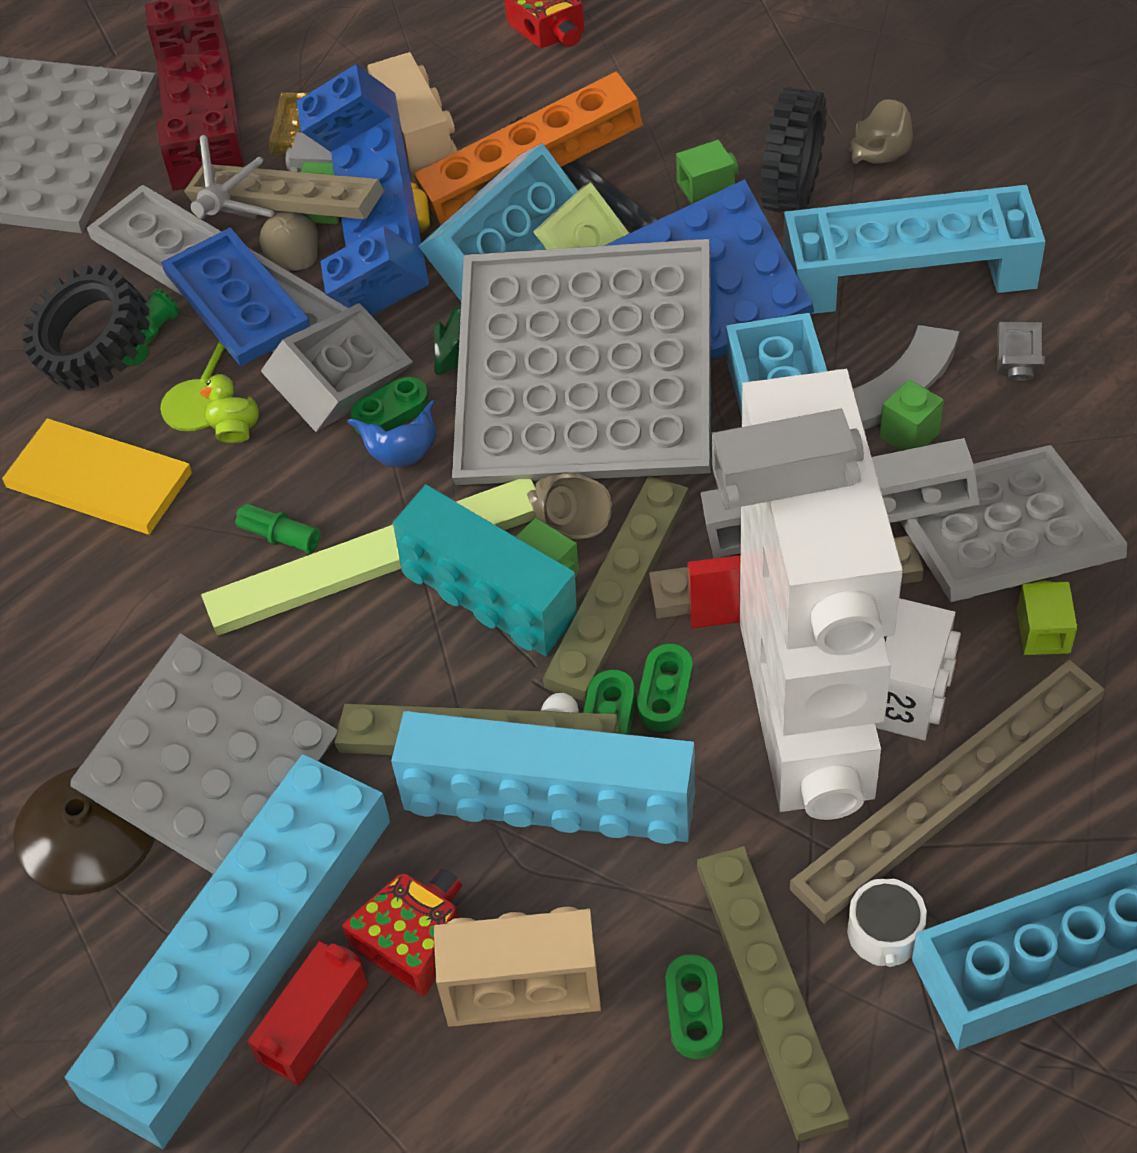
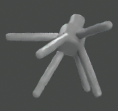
M201 135L200 145L205 188L199 191L197 200L191 204V210L196 217L204 220L207 214L214 215L220 211L255 219L257 215L273 217L275 215L273 210L230 200L228 192L263 163V158L257 157L223 185L214 183L215 167L211 165L208 138L206 135Z

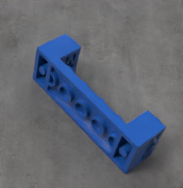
M355 64L296 102L301 132L331 152L334 175L378 179L385 190L366 220L341 217L346 247L320 261L325 295L347 308L360 303L372 316L429 285L424 254L418 247L421 244V237L395 92Z

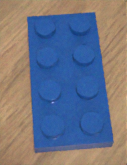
M231 227L161 262L166 276L240 367L276 349L283 339L310 327L309 318Z

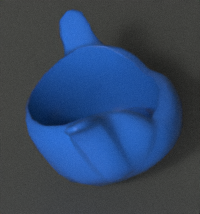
M432 400L410 424L399 426L390 431H385L377 424H367L353 418L348 419L347 422L358 429L366 449L377 461L388 467L402 468L411 466L421 460L435 442L436 427L432 418L431 408L436 401Z

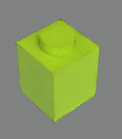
M1041 580L1022 584L1017 615L1024 655L1071 653L1077 631V623L1069 582Z

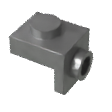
M999 322L997 326V375H1008V379L1013 381H1028L1033 379L1034 375H1040L1045 366V357L1042 356V322Z

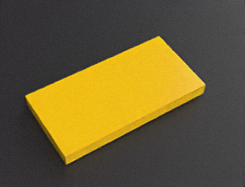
M47 418L2 479L6 488L150 535L192 474L189 463Z

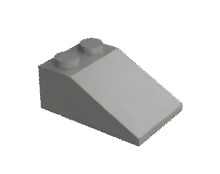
M358 303L283 339L261 372L312 429L317 432L344 417L351 411L353 405L358 400L385 386L410 367L413 361L368 311Z

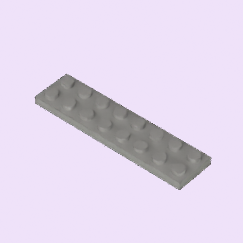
M143 184L87 227L89 236L93 241L180 295L182 294L164 273L161 262L221 232ZM250 249L309 318L310 326L347 309L344 305L325 295L324 292Z

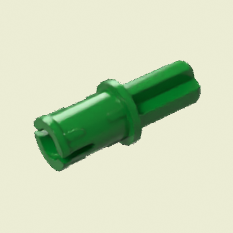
M245 504L237 510L235 520L237 527L266 537L272 545L282 543L302 550L307 554H312L318 547L321 538L319 528L289 519L288 514L283 511L275 514L250 504Z

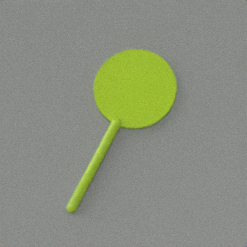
M220 341L201 379L188 380L177 384L162 399V417L172 428L180 431H197L210 426L205 417V409L211 400L201 396L200 390L205 388L225 349Z

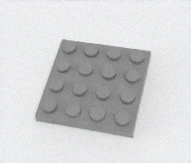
M1051 445L975 463L980 505L900 521L950 602L969 599L977 595L1012 588L1024 583L1127 558L1126 540Z
M180 633L72 777L70 786L214 874L299 757L304 754L320 762L334 742L337 729Z

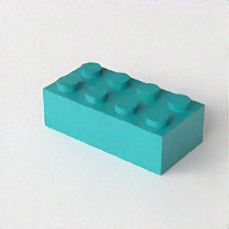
M426 484L393 521L401 570L407 578L414 583L422 584L424 582L434 588L443 600L453 606L462 605L473 612L474 616L483 625L489 628L498 627L508 633L512 640L521 648L527 651L534 649L546 657L570 627L577 613L575 572Z

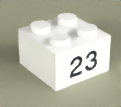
M899 598L895 635L887 636L885 642L891 663L885 721L875 723L876 728L926 740L930 723L940 724L946 700L944 695L947 686L950 687L957 660L955 657L961 636L960 632L953 631L956 612Z

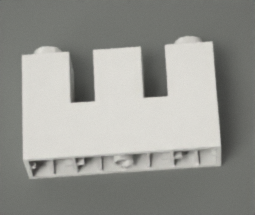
M847 369L742 383V427L842 408L849 428L858 429L863 443L864 458L863 461L857 462L861 476L860 483L741 507L740 629L779 811L786 812L805 809L809 816L821 820L845 817L857 811L863 805L864 800L875 799L881 746L875 723L885 721L891 663L884 636L895 635L902 579V566Z

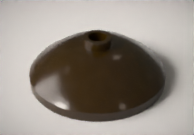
M80 767L72 768L52 777L33 792L18 815L13 837L15 853L25 873L41 887L66 895L90 894L119 883L140 866L150 852L155 840L151 835L71 787V779ZM83 809L80 814L71 816L74 812Z

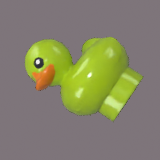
M222 374L210 377L205 388L200 390V394L211 400L205 409V417L208 424L216 429V439L224 443H240L248 440L250 437L249 429L255 425L259 418V409L256 401L250 396L247 399L232 397L234 385L229 377Z

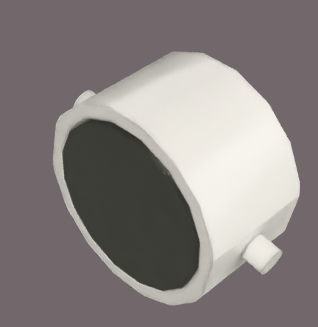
M874 879L860 887L853 896L850 905L847 934L852 948L861 958L878 966L893 967L911 959L916 933L925 930L927 910L922 897L912 886L897 879Z

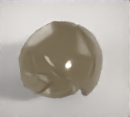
M891 99L880 101L868 118L856 124V137L851 139L848 152L851 153V159L854 164L861 160L872 164H886L897 160L907 153L913 143V126L910 112L906 105Z
M281 211L267 219L260 232V246L265 258L289 272L306 269L316 262L319 233L314 222L304 213Z
M576 472L541 478L536 483V490H530L527 493L536 518L571 540L588 539L599 535L607 527L611 517L612 502L606 487Z

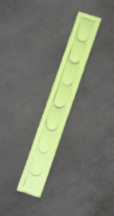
M517 479L459 500L457 503L505 531L532 521L536 517L527 496L530 490H536L531 479ZM393 525L201 594L216 636L401 569Z

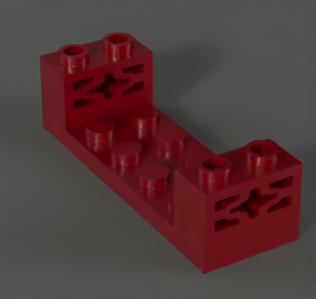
M157 0L144 4L147 29L157 60L163 120H157L159 147L172 190L186 189L203 165L200 145L201 135H206L208 138L212 165L245 167L228 42L218 0Z

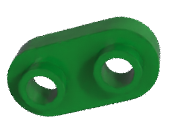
M415 377L399 378L358 400L351 409V418L367 424H377L385 431L395 429L418 417L420 412L429 404L427 386L422 380ZM354 427L355 431L361 435L358 429Z
M663 644L654 648L646 659L637 706L641 723L650 730L658 732L672 730L684 718L693 676L692 657L685 648L676 644ZM666 671L676 672V674L672 676L663 673ZM658 709H665L669 711L663 714L655 713V711Z
M606 670L597 674L588 686L583 713L617 714L619 721L618 734L630 735L637 700L632 678L620 670ZM611 697H620L615 702L607 701Z
M687 954L673 960L668 966L665 975L671 1040L675 1049L683 1056L690 1059H704L713 1055L719 1049L723 1040V1021L717 974L714 966L706 958L695 954ZM687 982H696L700 985V988L697 991L688 992L683 989V985ZM694 1029L704 1031L706 1036L701 1040H693L688 1036V1033Z

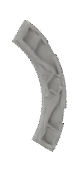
M918 325L910 346L891 368L866 384L852 389L863 430L881 424L883 403L908 379L928 389L937 379L943 376L954 356L959 339V331Z

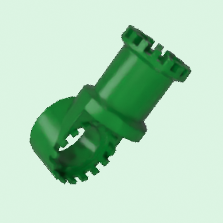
M156 288L148 295L147 302L144 303L150 312V315L145 316L150 321L149 329L140 330L146 336L143 345L138 344L135 348L139 353L134 360L127 355L122 359L127 366H134L146 360L149 355L148 345L157 337L158 329L168 320L171 321L180 314V308L176 306L177 302H171L172 297L168 298V293L166 291L163 293L162 289L158 290Z

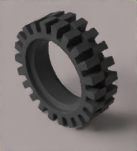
M785 87L783 93L779 95L778 103L776 102L774 107V116H771L769 123L771 130L766 136L767 149L764 150L762 159L765 160V163L761 168V177L763 179L760 184V191H762L761 202H763L762 206L765 210L781 213L807 209V204L810 203L811 192H814L815 177L817 178L819 173L818 164L823 154L821 147L825 141L823 132L826 129L827 120L824 119L827 114V107H825V94L822 92Z
M95 264L94 269L89 265L81 266L80 275L74 269L66 272L68 280L66 283L58 277L52 282L56 290L52 294L46 289L43 290L40 296L45 302L43 305L34 302L30 310L36 317H26L24 323L29 331L22 333V340L27 343L23 346V349L29 356V361L55 384H59L64 389L70 390L73 387L76 391L84 390L85 384L91 389L98 387V376L106 383L112 380L114 377L111 369L116 367L122 372L128 367L122 359L127 355L134 360L139 352L133 347V344L143 345L146 336L140 330L149 329L150 321L145 318V316L150 315L149 308L144 304L147 301L120 272L110 266L106 268L103 264ZM100 300L112 301L113 313L103 333L82 351L72 355L61 354L60 340L70 321L90 304Z

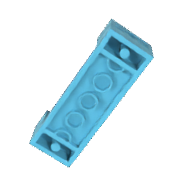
M1027 185L784 212L783 250L813 304L814 313L812 314L836 311L839 276L987 260L997 293L1038 288L1046 241Z

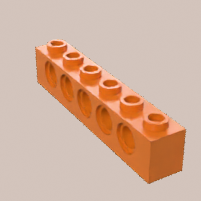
M616 71L415 172L416 182L419 189L426 193L428 208L441 226L514 159L542 143L558 165L562 167L643 126L638 99Z

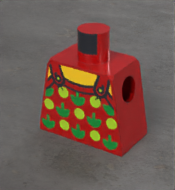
M505 0L508 24L537 47L545 48L560 41L564 46L572 47L580 41L581 33L584 30L583 4L581 0Z
M440 868L425 886L406 874L396 876L342 925L349 948L424 997L436 979L434 925L447 924L453 919L460 918L458 909L451 901L461 890V882L451 872Z

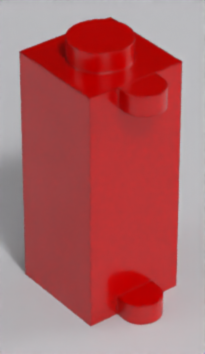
M320 941L317 943L247 1041L257 1063L297 1086L301 1084L368 987L362 968V961L355 953L336 944L328 946Z

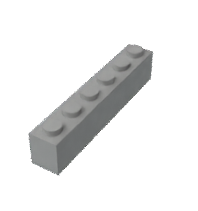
M965 438L871 457L889 523L980 505L976 470ZM719 489L701 492L713 558L740 554L741 507L725 510Z

